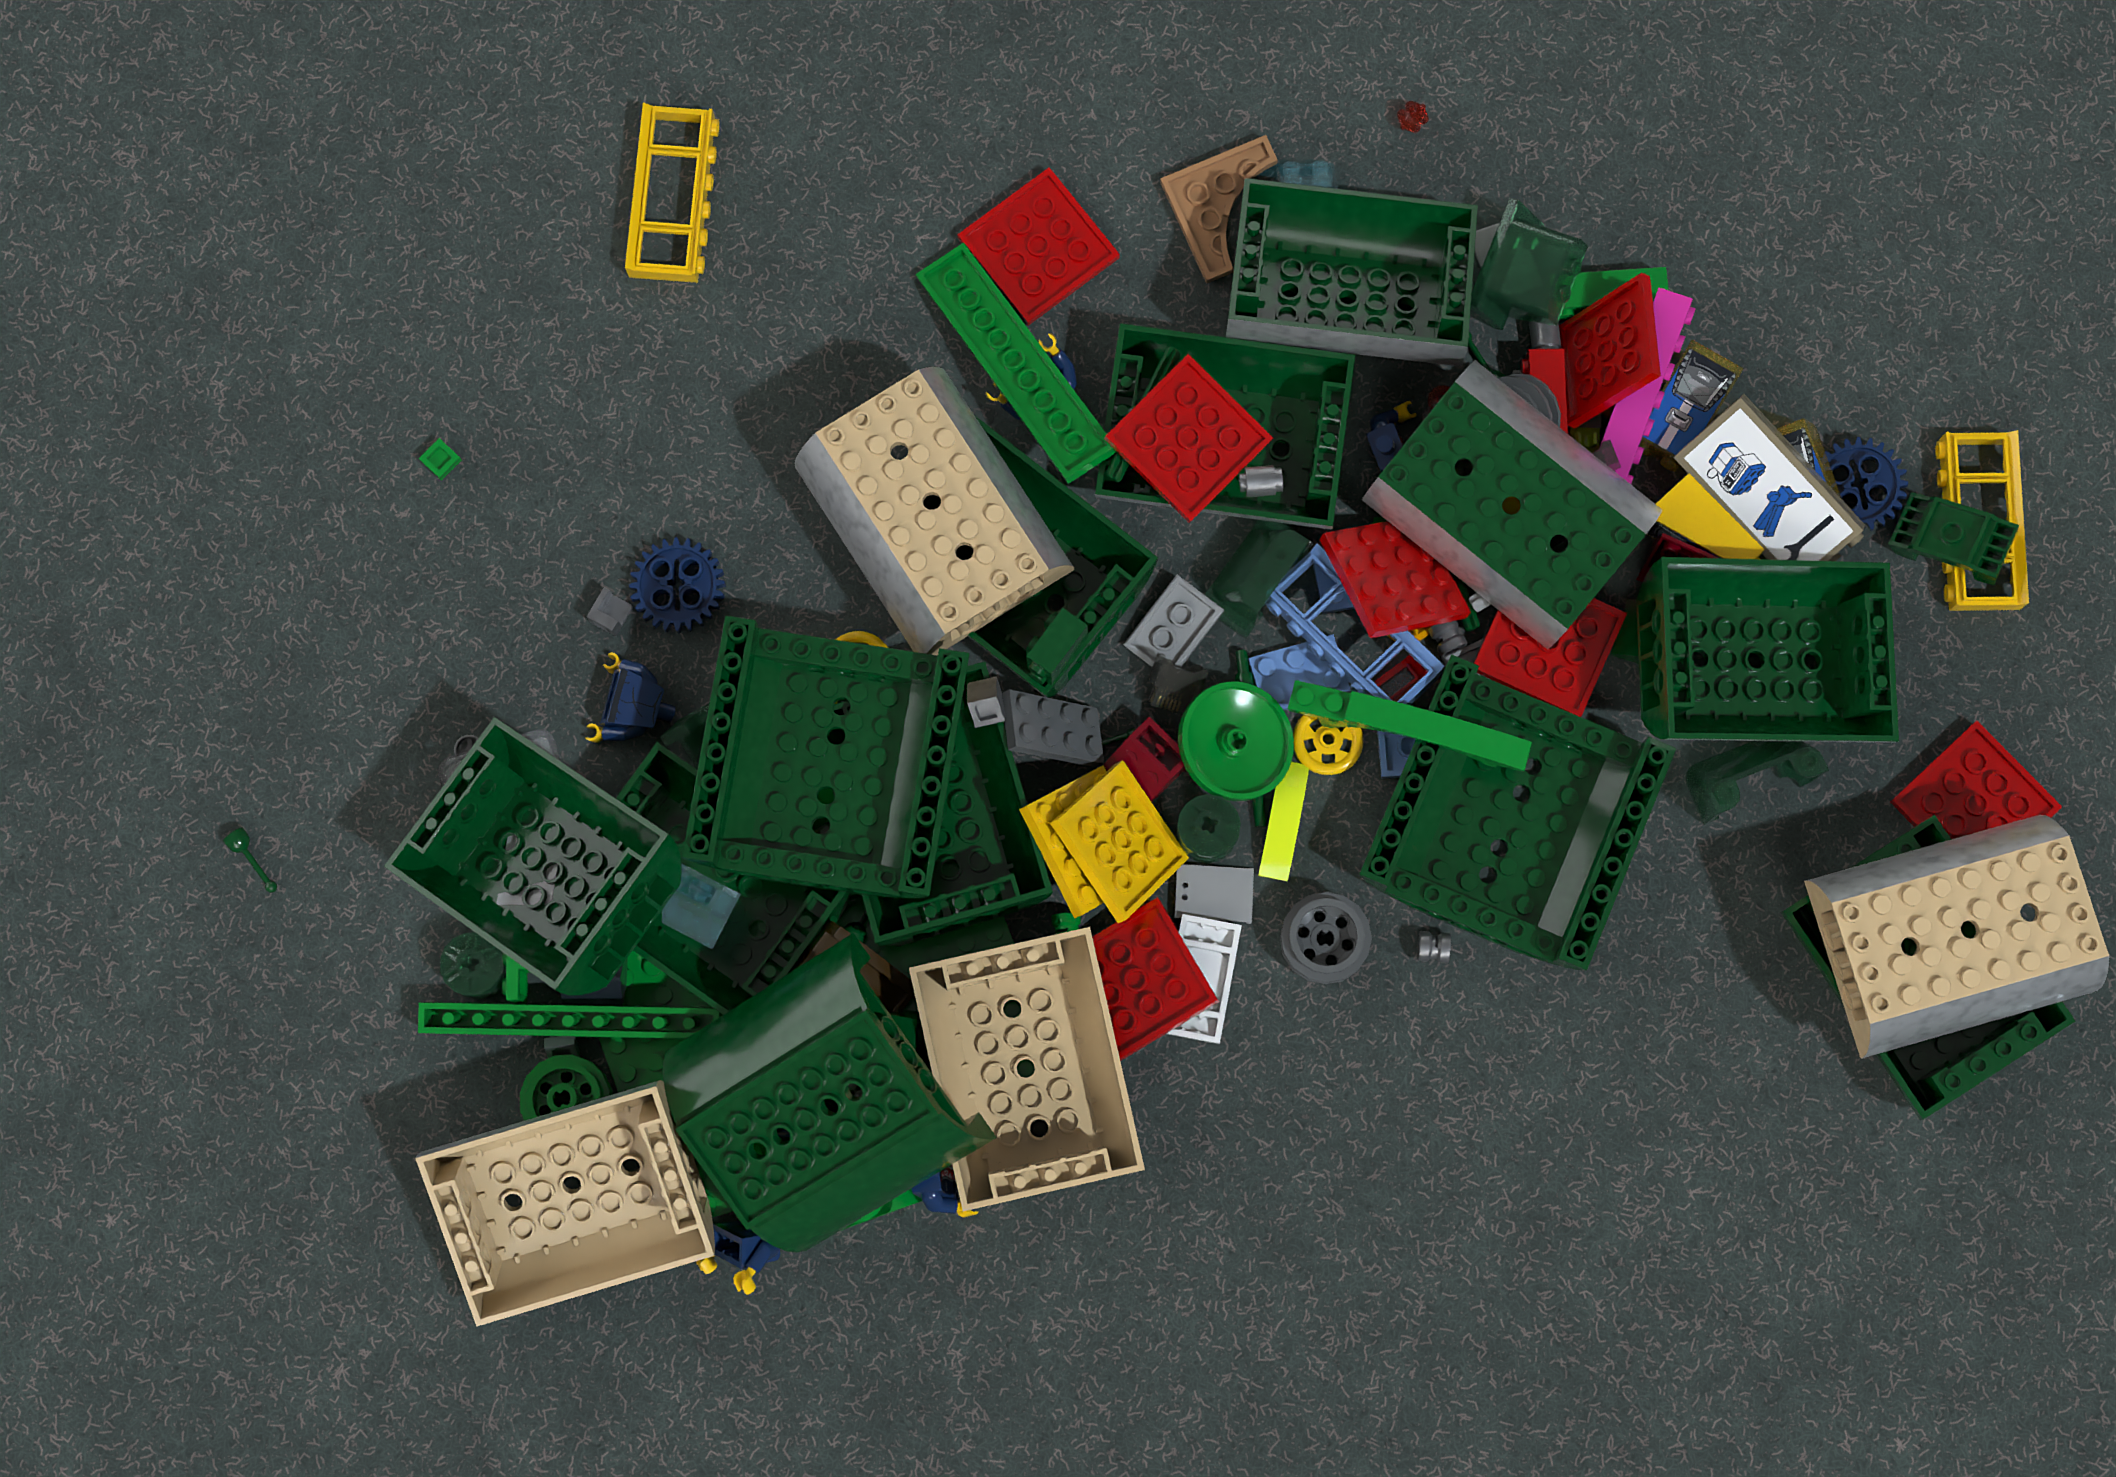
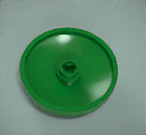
M1224 682L1201 692L1185 709L1178 730L1179 752L1187 772L1203 790L1223 800L1247 801L1270 792L1285 777L1292 762L1294 738L1286 713L1270 694L1248 683Z

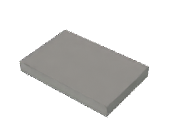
M1176 575L1123 645L1171 681L1224 612V609L1179 575Z

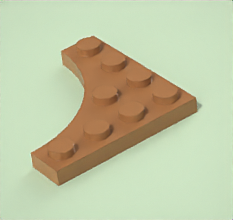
M1266 135L1160 178L1162 188L1206 284L1233 273V266L1227 250L1226 228L1231 209L1244 188L1245 178L1254 179L1266 169L1277 164V157Z

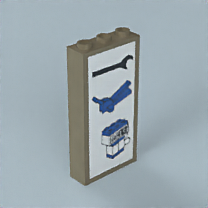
M1745 394L1738 398L1673 457L1765 549L1762 554L1767 560L1837 561L1841 557L1838 552L1846 545L1852 548L1864 537L1861 532L1864 531L1866 525Z

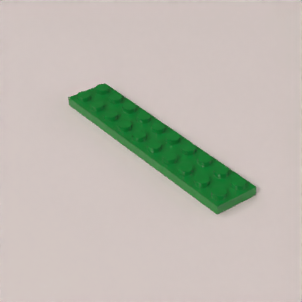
M964 243L916 273L921 285L1068 484L1117 452L1104 439L1107 433Z

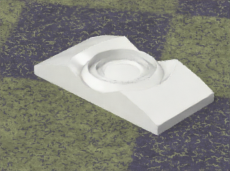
M1182 914L1179 933L1220 1002L1166 1034L1220 1044L1242 925Z

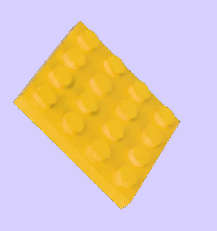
M1123 760L1114 764L1050 823L1117 923L1127 920L1189 859Z
M1104 765L1019 809L1074 919L1104 902L1050 823L1107 772Z

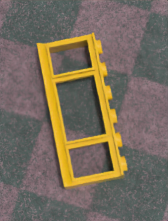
M643 102L625 269L629 278L698 283L699 274H704L705 257L701 256L702 246H707L708 230L704 229V221L710 218L711 203L707 201V193L713 190L714 176L710 174V164L716 163L717 153L716 147L712 145L713 136L718 137L719 119H715L712 109L652 106ZM656 120L701 123L698 148L653 144ZM652 155L697 158L690 225L645 221ZM644 232L689 235L686 265L640 263Z
M2018 430L2006 433L1946 432L1936 442L1935 455L1937 459H1940L1941 470H1938L1937 485L1942 487V499L1961 504L1960 484L2005 483L2006 521L2018 524L2019 528L2004 564H2010L2012 597H1967L1965 569L1942 562V571L1947 573L1948 583L1944 586V600L1949 602V611L2021 610L2029 603ZM1957 445H2003L2004 473H1959Z

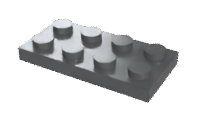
M1010 689L1002 693L1009 751L1091 767H1098L1104 764L1097 708Z

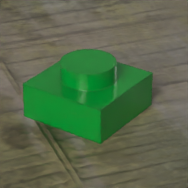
M440 438L419 458L441 481L462 461Z

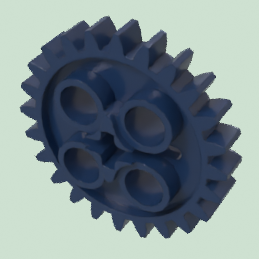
M1857 437L1855 445H1851L1850 441L1845 439L1844 448L1841 449L1834 443V454L1824 451L1823 456L1826 462L1818 460L1826 483L1841 499L1850 496L1856 500L1857 505L1851 510L1867 525L1870 531H1873L1874 522L1876 521L1884 527V516L1894 519L1895 514L1892 508L1902 509L1903 505L1897 499H1906L1907 493L1901 491L1900 488L1907 487L1908 481L1900 480V478L1906 475L1907 470L1897 469L1902 463V459L1899 458L1892 461L1891 458L1894 450L1891 449L1884 453L1883 442L1875 448L1873 447V438H1870L1866 445H1862L1860 437ZM1851 460L1856 463L1860 482L1866 483L1863 488V494L1868 504L1867 510H1864L1862 507L1858 488L1851 487L1855 481L1854 473L1850 466ZM1869 460L1875 462L1878 466L1877 471L1870 474L1865 473L1861 468V464ZM1844 469L1849 477L1843 482L1836 481L1832 477L1833 471ZM1875 488L1882 489L1886 494V498L1878 502L1873 501L1869 496V492Z
M675 537L671 546L663 539V548L661 549L652 544L653 554L650 555L643 551L642 555L645 558V562L635 561V565L640 571L630 573L631 577L637 580V582L629 584L631 590L637 591V593L630 596L632 601L640 602L635 609L638 613L646 610L643 619L647 622L654 618L652 623L654 628L659 627L663 623L664 630L667 633L672 625L675 626L678 634L681 633L682 625H686L690 632L693 631L692 623L694 622L703 627L702 617L706 616L709 619H713L709 610L711 608L720 610V606L715 600L725 598L724 594L718 590L726 587L725 581L718 579L724 575L723 569H715L720 564L718 559L709 560L712 556L711 550L708 549L701 553L702 544L699 542L692 548L691 541L688 538L684 545H680L678 538ZM676 560L680 561L679 579L683 584L679 586V611L675 610L676 592L672 587L676 585ZM660 566L670 567L668 575L662 578L655 575L656 570ZM688 566H699V572L695 576L685 575V570ZM692 593L700 595V599L695 605H687L685 603L688 595ZM666 594L670 596V601L667 605H656V599L660 595Z

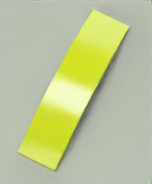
M1291 762L1285 777L1275 787L1258 876L1288 882L1309 768L1303 764Z

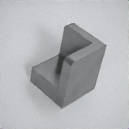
M604 587L588 613L587 618L590 623L617 636L633 606L613 595L608 588Z
M997 676L968 683L967 704L975 728L1005 721L1002 691Z

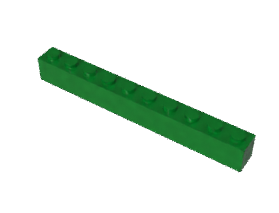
M420 1002L418 1033L686 1039L723 1016V1014L713 1007Z

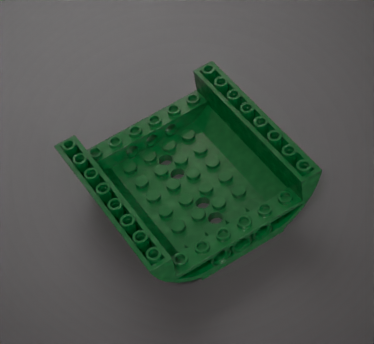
M725 616L682 858L714 869L763 880L866 896L893 898L928 897L930 895L970 653L939 648L938 655L761 629L756 620ZM838 700H846L850 703L851 707L847 714L838 715L833 711V706ZM835 729H840L845 733V740L838 745H834L828 740L829 733ZM829 788L835 792L833 802L822 804L818 801V794L822 789ZM819 818H825L830 822V828L824 834H817L813 831V823Z
M1451 654L1428 710L1531 741L1532 746L1528 760H1536L1540 764V772L1536 775H1530L1526 771H1518L1502 766H1487L1456 751L1416 739L1359 875L1376 889L1409 906V908L1513 952L1553 965L1587 971L1676 748L1649 736L1643 742H1639L1476 674L1479 668L1478 665ZM1515 787H1525L1529 791V799L1525 802L1517 801L1513 796ZM1500 840L1506 844L1507 853L1504 856H1496L1492 853L1491 843L1493 841ZM1488 867L1494 870L1496 879L1493 883L1487 884L1480 879L1479 873L1482 868Z
M854 933L666 1051L664 1056L663 1082L669 1109L677 1126L675 1130L746 1230L751 1229L761 1239L784 1251L796 1253L807 1251L997 1138L979 1112L966 1120L962 1118L860 973V970L871 957ZM849 1084H857L862 1089L863 1095L861 1097L852 1095L849 1091ZM827 1098L833 1099L838 1105V1111H830L825 1106L824 1100ZM777 1128L786 1129L790 1134V1140H782L777 1134ZM753 1143L763 1144L767 1154H758L754 1150Z

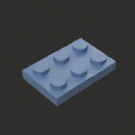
M1334 634L1327 636L1337 646ZM1308 642L1248 658L1255 686L1270 694L1283 710H1288L1295 680L1350 692L1348 681L1344 677H1337L1330 670V663L1323 656L1319 658L1314 655L1308 648Z

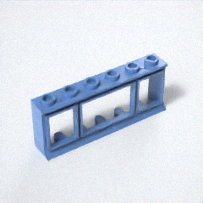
M1317 543L1300 562L1270 590L1266 591V607L1276 617L1281 615L1288 622V629L1295 636H1302L1309 643L1308 648L1319 658L1323 656L1330 663V670L1337 677H1344L1351 683L1350 688L1355 692L1393 701L1371 678L1404 648L1428 672L1397 701L1411 705L1442 676L1445 666L1408 630L1390 634L1396 642L1364 672L1311 622L1343 591L1346 592L1325 550ZM1315 562L1336 585L1303 614L1282 592Z

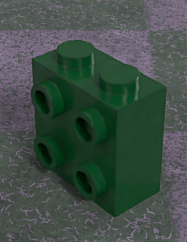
M1064 608L1058 614L1053 612L1043 626L1046 628L1040 638L1035 636L1025 650L1028 652L1026 658L1027 668L1030 670L1029 675L1040 684H1044L1046 681L1052 686L1088 636V625Z

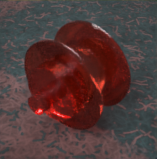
M1408 101L1405 104V109H1400L1397 112V117L1401 124L1400 128L1413 133L1419 132L1421 129L1420 124H1426L1429 121L1425 109L1426 106L1423 103L1419 104L1414 101Z

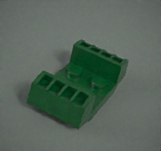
M1911 492L1888 545L1895 554L1916 561L1917 556L1922 555L1972 571L1974 580L1995 585L2017 535L2019 525L1998 518L1991 513L1936 496L1929 497Z

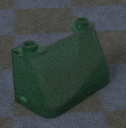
M1751 741L1695 763L1687 770L1685 782L1700 818L1705 825L1718 820L1721 813L1732 809L1738 804L1740 791L1736 780L1774 766L1780 779L1792 778L1797 781L1799 787L1814 782L1829 771L1822 754L1805 741Z

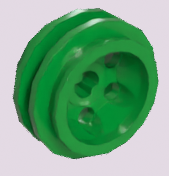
M555 1055L538 1063L526 1076L520 1091V1112L524 1121L542 1116L541 1108L545 1105L549 1106L552 1113L613 1095V1090L606 1074L593 1062L575 1055ZM566 1072H570L573 1076L569 1083L562 1081V1075ZM550 1083L552 1088L548 1094H544L542 1091L545 1085ZM584 1084H590L592 1088L589 1095L581 1093V1087ZM569 1092L571 1096L570 1103L568 1105L562 1104L559 1107V1095H567Z

